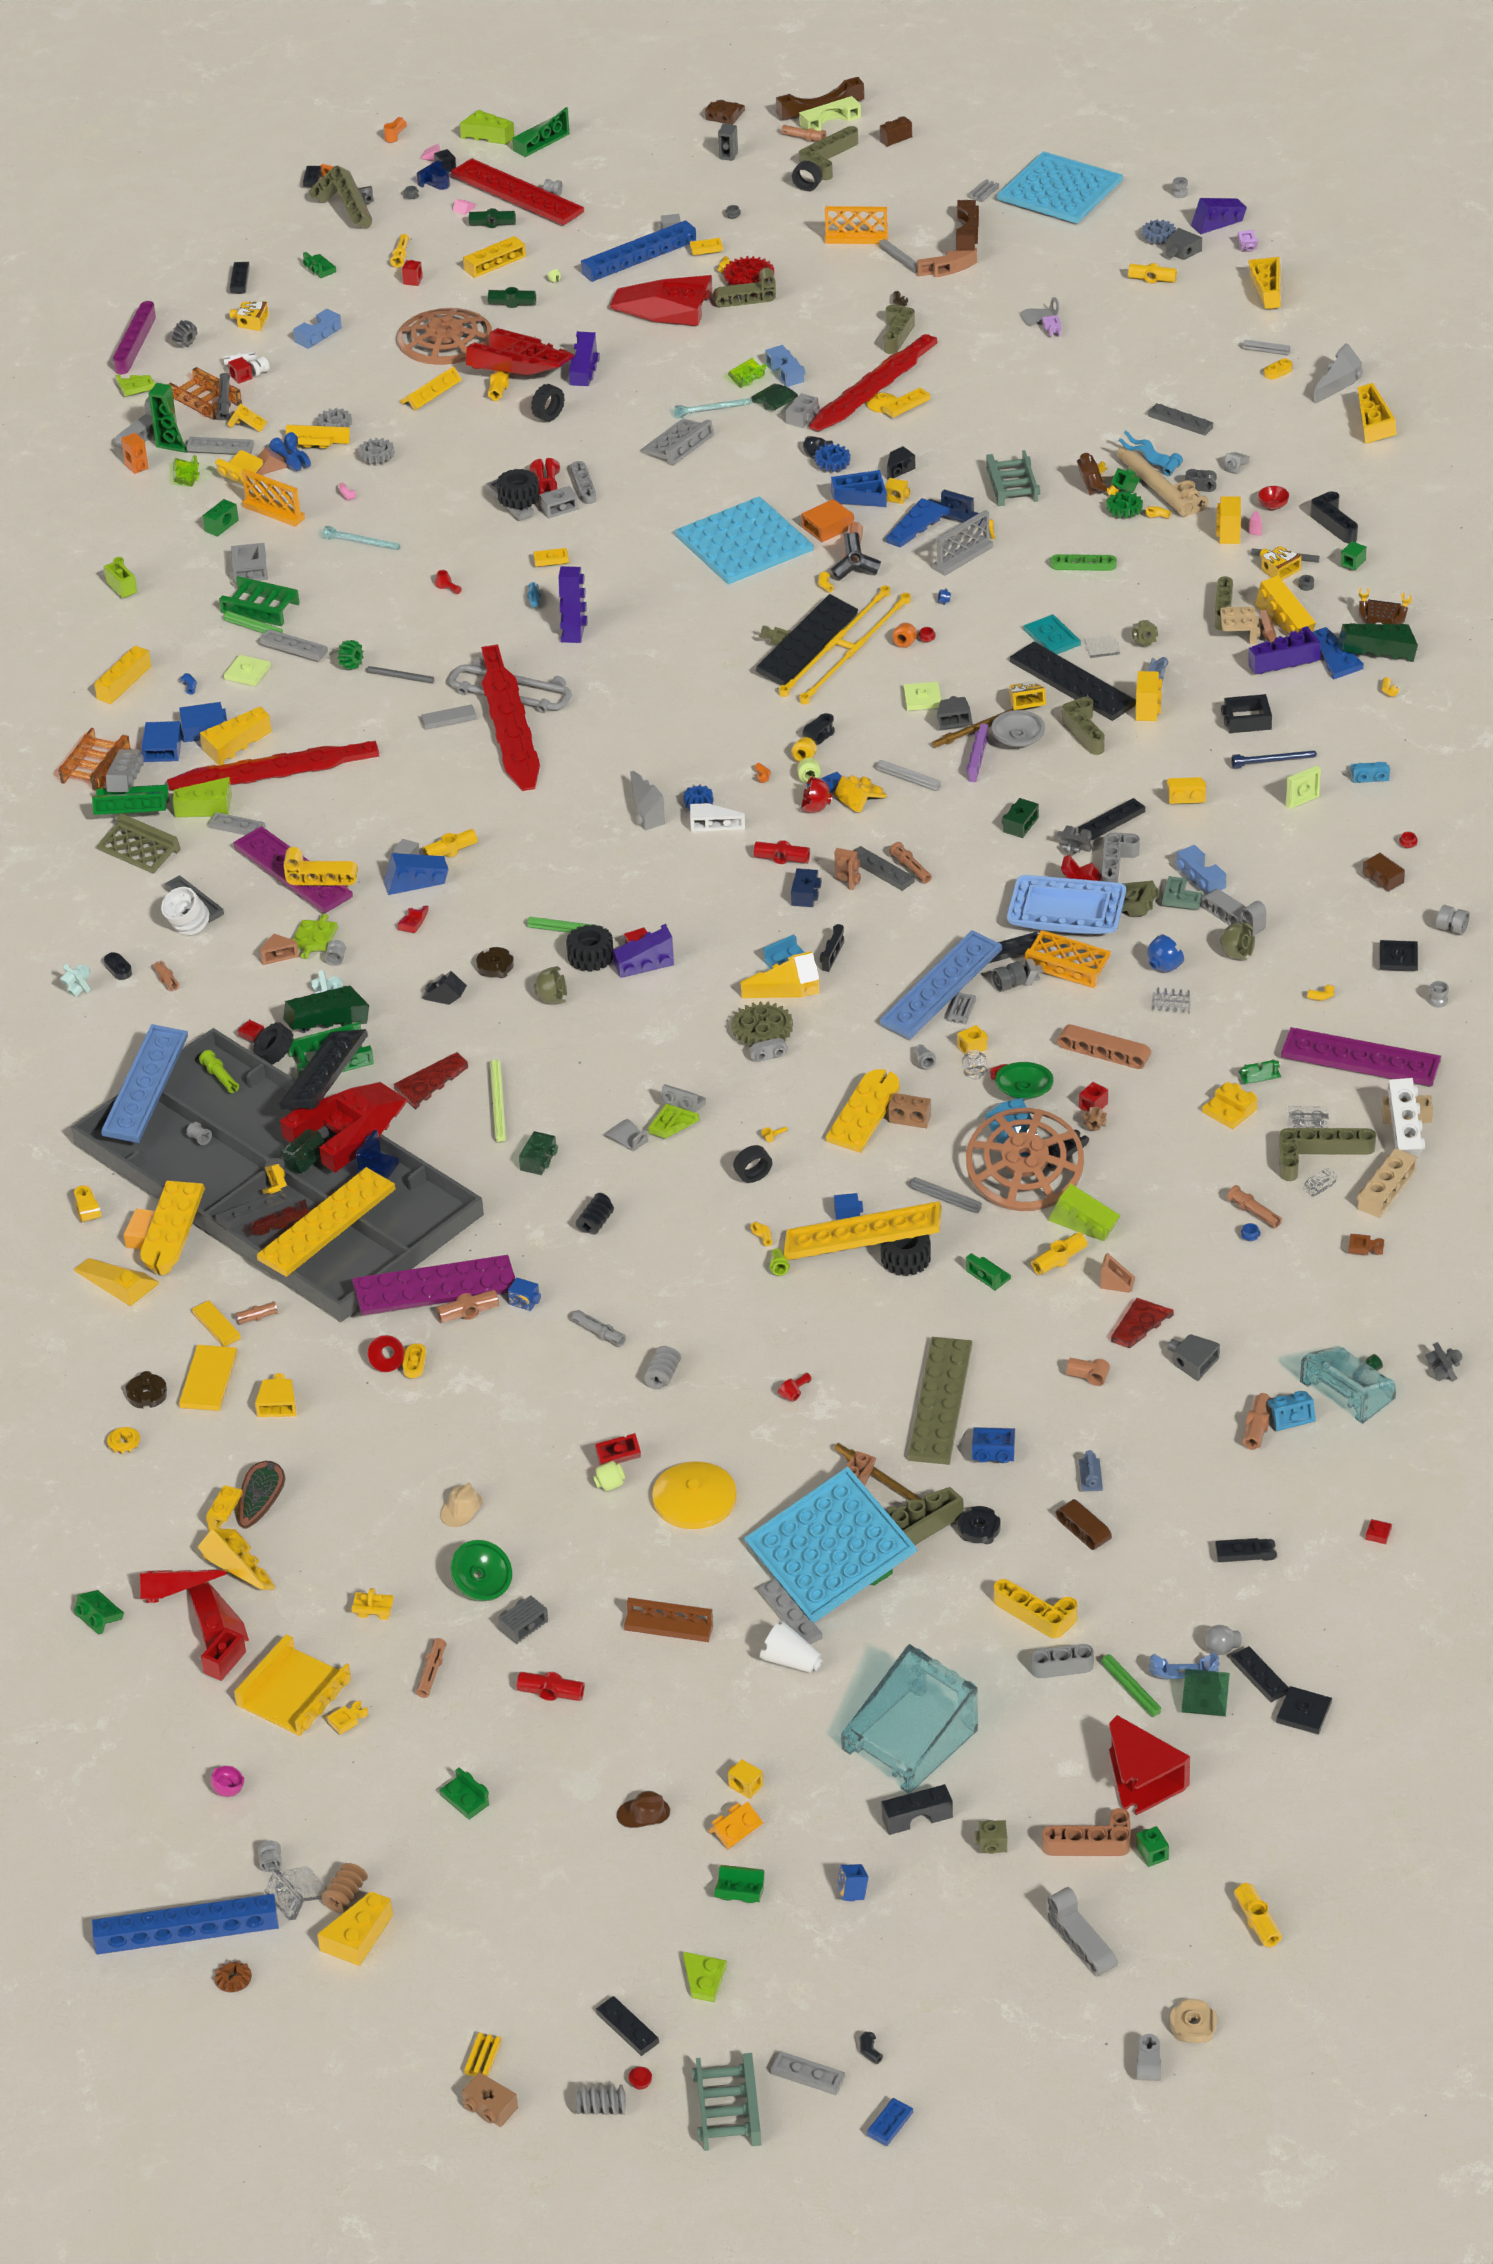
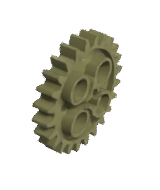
M760 1001L759 1005H756L752 1002L751 1007L745 1005V1010L739 1008V1013H735V1017L732 1018L733 1036H736L737 1041L741 1040L742 1044L748 1043V1047L755 1043L775 1038H781L786 1041V1037H790V1032H793L792 1015L788 1014V1009L783 1010V1006L777 1008V1003L770 1005L768 1001L763 1005Z

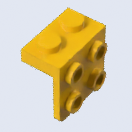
M240 450L229 463L218 458L215 464L218 468L217 471L222 476L244 485L242 471L246 469L256 473L264 462L262 459Z
M853 775L849 777L841 776L833 794L855 812L860 813L868 797L886 798L887 796L883 792L882 787L871 783V779L865 776L858 778Z
M1203 778L1167 779L1169 804L1206 802V781H1203Z

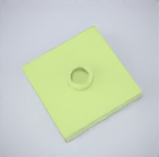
M239 655L224 673V679L256 686L271 667L270 661Z
M938 682L903 684L907 711L939 708L941 695Z
M1314 766L1287 777L1286 806L1289 809L1319 797L1321 768L1319 766Z

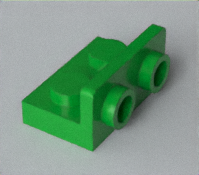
M303 252L304 266L319 278L336 273V266L321 254L311 256L309 253Z
M99 1590L79 1594L74 1608V1613L97 1634H103L105 1624L122 1620L124 1612Z
M458 1767L455 1770L456 1778L439 1789L442 1798L470 1820L489 1806V1792L483 1784L477 1783L469 1772H464Z

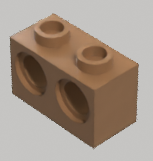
M893 1093L889 1103V1123L927 1129L931 1118V1099Z

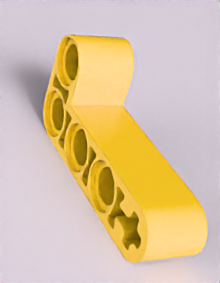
M290 847L286 850L284 871L286 881L291 885H353L357 879L358 865L352 861H303L302 851L297 847Z
M1000 1579L994 1583L995 1605L1050 1638L1061 1637L1077 1621L1078 1603L1072 1597H1063L1054 1606H1051L1007 1579Z

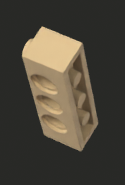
M1397 1148L1394 1149L1391 1155L1388 1154L1384 1164L1377 1168L1374 1177L1369 1178L1366 1187L1359 1191L1357 1195V1201H1359L1358 1210L1380 1218L1416 1171L1417 1156Z

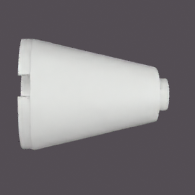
M779 1620V1624L776 1623L765 1641L766 1651L762 1649L760 1652V1658L765 1661L812 1673L814 1670L818 1671L823 1662L820 1659L821 1653L782 1620Z

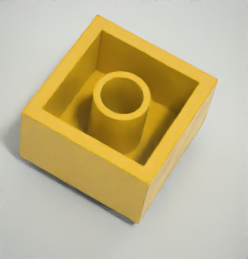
M1221 496L1220 503H1217L1216 537H1219V544H1240L1241 496Z
M1138 671L1136 721H1157V714H1161L1162 679H1159V672Z

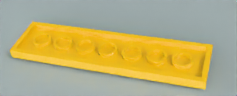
M366 1167L257 1254V1260L287 1277L396 1189L395 1183Z
M940 1201L787 1229L784 1256L787 1260L799 1259L940 1232L942 1206Z

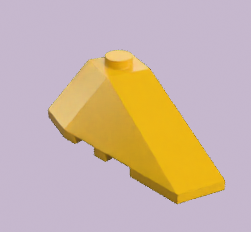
M812 951L793 955L788 958L789 961L781 965L777 963L772 966L773 969L765 973L759 972L741 981V997L801 998L819 994V978Z
M91 1258L86 1259L74 1269L76 1273L129 1306L133 1305L159 1284L157 1280L144 1272Z
M212 1528L199 1544L198 1549L207 1561L223 1569H228V1572L261 1590H274L276 1587L263 1568L258 1567L257 1563L259 1560L257 1556L250 1554V1545L236 1529Z

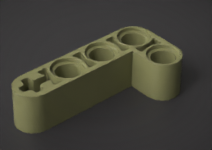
M770 268L762 269L759 272V282L716 288L713 291L716 305L718 307H731L773 301L776 298V281L773 271Z
M889 305L886 307V324L890 325L884 335L885 353H897L914 328L915 310L913 308L899 305Z
M1227 576L1220 577L1217 581L1214 626L1221 631L1223 630L1220 610L1221 608L1232 607L1233 579Z
M1082 697L1063 704L1062 723L1089 753L1093 755L1102 754L1104 752L1105 735L1090 720L1093 717V700L1088 697Z

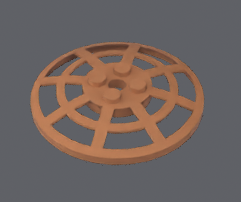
M438 308L419 313L408 319L399 329L397 335L398 345L406 356L415 361L433 365L455 364L466 361L467 347L465 344L470 342L475 336L484 338L480 344L489 346L492 327L486 318L476 312L460 308ZM447 314V315L444 316V317H439V318H436V317H435L436 315ZM453 316H462L464 317V319L458 320L456 318H453ZM425 319L430 320L427 324L419 325ZM475 321H482L487 326V334L478 331ZM471 322L473 329L465 328L463 324ZM425 329L426 333L418 337L416 330ZM411 330L413 341L406 345L402 339V333ZM463 333H468V334H470V335H469L468 337H466L465 339H463V340L460 339V338L462 337ZM426 338H428L430 341L435 342V343H434V344H431V343H427V342H425V341H423V340L426 339ZM455 342V343H452V344L441 345V343ZM419 344L433 350L431 356L415 352L411 348ZM457 347L463 352L452 356H438L439 350Z
M1034 1108L1005 1110L988 1118L973 1133L966 1151V1168L973 1186L990 1202L1016 1211H1035L1057 1204L1060 1196L1070 1183L1077 1186L1084 1167L1083 1147L1072 1127L1060 1117ZM1013 1114H1034L1032 1120L1020 1119L1007 1122L1004 1118ZM1042 1116L1050 1118L1061 1124L1069 1132L1058 1134L1053 1128L1040 1122ZM995 1120L999 1123L1000 1127L992 1132L987 1142L975 1141L979 1133L987 1125ZM1030 1125L1028 1132L1016 1133L1012 1126ZM1040 1127L1048 1131L1052 1137L1043 1140L1038 1135H1035L1037 1128ZM1002 1131H1005L1009 1136L1004 1144L993 1142ZM1073 1138L1076 1142L1078 1150L1077 1165L1066 1161V1148L1063 1141ZM1058 1143L1060 1158L1049 1155L1048 1146ZM984 1149V1162L987 1169L976 1175L972 1163V1150ZM990 1150L1001 1151L1002 1160L992 1165ZM1028 1152L1030 1153V1156L1022 1157L1020 1156V1153ZM1047 1163L1057 1165L1055 1171L1046 1178L1042 1170L1046 1167ZM1005 1167L1010 1173L1014 1174L1012 1181L1003 1178L997 1171ZM1063 1168L1074 1172L1069 1183L1061 1191L1054 1194L1050 1183L1058 1178ZM1033 1175L1039 1181L1030 1184L1020 1183L1022 1177ZM992 1176L1000 1184L1010 1188L1008 1198L1000 1197L991 1192L983 1185L982 1181ZM1043 1188L1047 1196L1045 1199L1032 1202L1015 1201L1018 1190L1029 1191Z

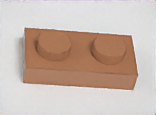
M1265 609L1260 611L1261 619H1259L1265 639L1273 642L1277 636L1273 622Z

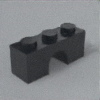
M946 1784L881 1801L882 1820L889 1835L910 1830L911 1821L920 1815H928L931 1823L953 1818V1800Z

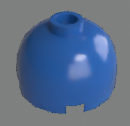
M1164 934L1158 935L1149 944L1147 949L1149 965L1161 972H1171L1177 969L1184 962V955L1181 949L1178 951L1175 948L1176 942Z

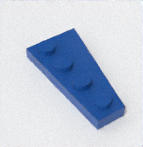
M921 498L886 536V543L901 548L914 539L918 532H924L928 529L927 526L940 521V517L943 515L947 516L950 514V508Z
M1327 627L1313 631V634L1320 641L1321 657L1327 663V668L1331 671L1333 680L1363 669L1364 663L1353 653L1342 651L1338 638Z

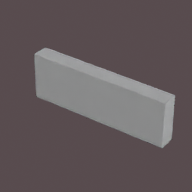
M472 704L421 714L425 730L477 719Z
M218 812L214 814L208 823L209 828L241 835H247L261 826L265 828V822Z
M779 2051L770 2069L773 2075L833 2095H837L845 2078V2072Z

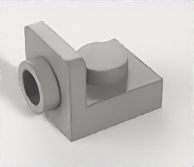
M1238 452L1227 453L1223 469L1237 474L1239 473L1240 466L1249 462L1250 456Z

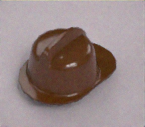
M654 1791L641 1792L635 1799L622 1804L617 1811L618 1822L628 1828L660 1824L670 1816L668 1803L663 1800L662 1795Z

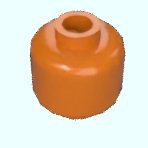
M910 623L899 624L893 631L894 643L901 648L911 646L917 637L916 628Z

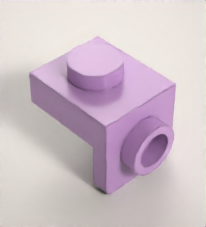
M1254 230L1238 232L1241 251L1257 249L1258 238H1255Z

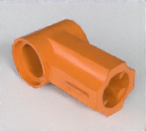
M397 117L392 123H387L383 126L385 141L392 143L398 140V134L407 127V122L403 117Z

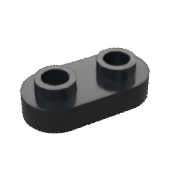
M111 952L104 957L105 968L116 979L125 980L131 977V965L119 953Z

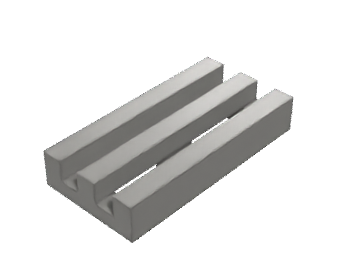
M986 179L969 193V198L983 202L999 188V183L996 182L994 184V181L989 182Z
M958 993L949 1012L948 1022L955 1020V1023L959 1024V1021H962V1024L966 1025L976 1002V995ZM961 998H964V999H963V1002H962V1004H961V1006H960V1009H959V1011H958V1014L955 1015V1012H956V1010H957V1007H958V1005H959V1002H960ZM970 999V1001H969V1003H968V1006H967V1008H966V1011H965V1013H964V1016H962V1014H963V1012H964V1009H965V1007H966V1004H967L968 1000Z

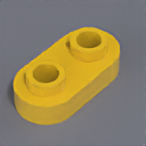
M1282 358L1264 368V377L1274 380L1290 373L1293 367L1292 361Z
M414 1343L406 1348L403 1361V1373L406 1377L417 1378L423 1374L427 1357L424 1345Z

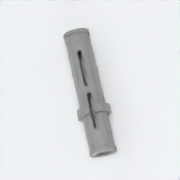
M580 1310L574 1312L572 1316L573 1322L598 1334L603 1340L611 1341L619 1347L624 1345L626 1335L613 1329V1326L603 1324Z

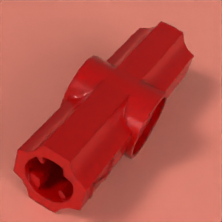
M780 840L776 844L756 841L754 845V857L773 859L777 864H785L787 861L809 863L810 860L809 847L792 846L785 840Z
M521 1671L517 1678L516 1687L518 1691L539 1694L542 1699L547 1701H554L557 1697L580 1701L584 1695L585 1683L563 1679L556 1672H546L544 1675Z

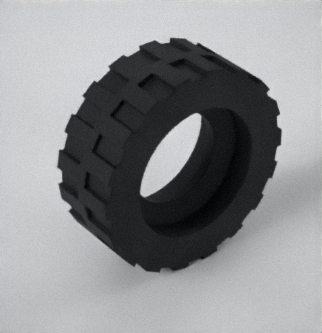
M551 384L540 386L531 401L532 414L546 422L555 420L564 407L565 395L562 389ZM551 396L550 404L545 409L546 401Z
M280 1022L270 1024L257 1037L253 1052L273 1065L288 1053L294 1040V1034Z

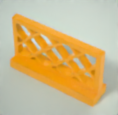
M825 206V244H880V240L886 239L888 241L887 207ZM828 211H835L838 215L832 218L828 215ZM846 211L853 214L849 219L844 215ZM867 212L869 215L864 219L859 214ZM876 212H884V216L880 219L874 214ZM840 216L845 220L842 225L836 221ZM855 217L861 220L858 225L852 222ZM871 217L877 221L873 225L867 222ZM849 223L853 229L846 230L844 227ZM831 224H835L838 227L836 230H829ZM865 224L869 229L861 230L859 227ZM881 224L884 230H877L875 227Z
M246 469L242 471L246 498L242 501L244 508L294 527L305 519V513L300 511L298 488ZM260 481L264 482L268 488L266 489ZM254 485H257L259 489L262 491V493H260ZM274 486L279 489V491L281 492L280 494H279L278 491L274 488ZM268 490H270L273 493L275 498L272 497ZM287 491H289V492L292 493L293 499H292V497L288 494ZM282 494L288 500V503L282 498Z
M1043 930L1039 933L1032 947L1028 948L1025 952V960L1033 959L1035 965L1042 966L1043 973L1091 988H1095L1097 979L1111 956V951ZM1047 938L1051 942L1043 943L1042 939ZM1066 944L1069 947L1061 949L1059 945ZM1055 946L1057 949L1049 952L1047 948ZM1082 949L1086 950V952L1078 954L1076 950ZM1073 952L1074 955L1066 957L1064 953ZM1102 955L1104 958L1096 959L1094 956ZM1090 957L1092 961L1083 962L1082 959ZM1078 960V962H1079L1080 964H1077V963H1074V962H1071V961ZM1095 965L1097 969L1090 968V966Z

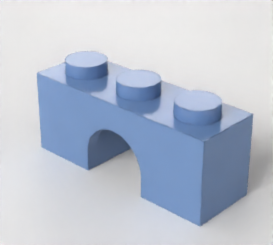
M325 309L316 315L317 324L310 325L304 322L293 329L295 343L309 349L342 328L340 314Z
M783 345L765 350L766 364L772 371L779 370L780 380L786 387L804 382V367L798 363L797 359Z
M1195 844L1176 852L1175 864L1177 869L1182 871L1206 895L1215 889L1223 890L1226 888L1227 874L1216 864L1205 867V854Z

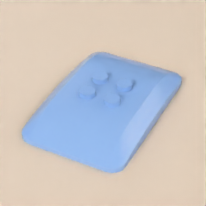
M1022 875L1016 880L1007 914V921L1013 925L1047 931L1085 934L1113 933L1119 925L1126 896V886L1114 882Z

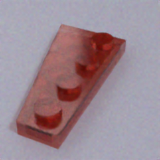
M456 1052L394 1083V1090L405 1097L407 1102L416 1110L420 1106L419 1103L423 1100L427 1101L432 1097L431 1094L437 1089L441 1090L445 1086L444 1083L448 1080L452 1081L466 1070L468 1062Z

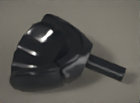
M808 436L803 442V448L808 456L815 459L816 450H819L820 446L824 447V444L831 445L833 441H825L820 437Z

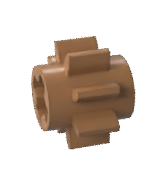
M1090 1107L1089 1112L1084 1111L1083 1125H1086L1089 1130H1100L1101 1126H1106L1107 1113H1103V1110L1099 1107Z

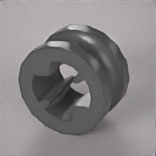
M1302 575L1299 578V588L1304 591L1312 590L1314 588V577Z

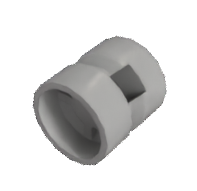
M1442 905L1437 917L1436 927L1446 931L1451 929V932L1463 935L1469 923L1470 912L1461 909L1455 911L1454 907Z

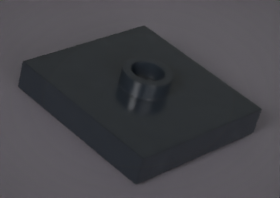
M1380 940V970L1418 971V941Z
M1290 1686L1277 1715L1276 1723L1319 1735L1332 1704V1697Z

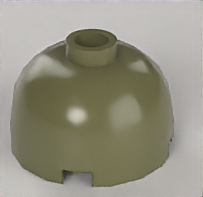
M1234 923L1223 932L1220 943L1224 952L1230 958L1247 960L1245 958L1247 954L1249 956L1252 955L1255 946V936L1251 935V931L1254 930L1249 923Z
M558 966L541 971L536 979V984H534L535 994L539 995L540 999L548 1004L566 1002L563 999V995L567 996L566 981L564 975L559 974L558 971L561 969Z

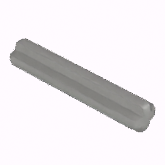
M1244 340L1243 349L1284 355H1289L1290 353L1289 345Z

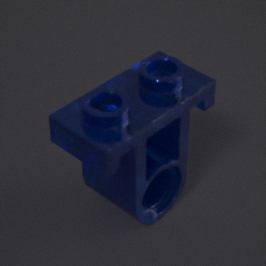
M437 160L417 172L418 186L422 188L424 184L439 190H445L450 187L449 171L443 168L442 161Z

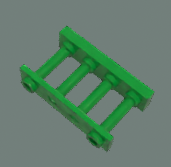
M240 576L236 577L238 590L232 597L222 595L219 598L221 613L230 611L263 623L281 627L284 624L283 610L289 603L294 605L300 604L297 589ZM243 593L251 594L247 601L239 599ZM258 597L266 598L262 604L254 603ZM273 600L281 601L277 608L269 606Z
M168 784L131 786L129 792H107V788H96L97 796H92L93 815L165 811V803L169 802Z
M360 1022L295 1038L288 1054L289 1057L297 1055L300 1064H297L298 1076L310 1062L307 1061L304 1053L317 1052L331 1032L360 1030ZM361 1045L342 1072L373 1065L374 1060L371 1046L362 1047Z

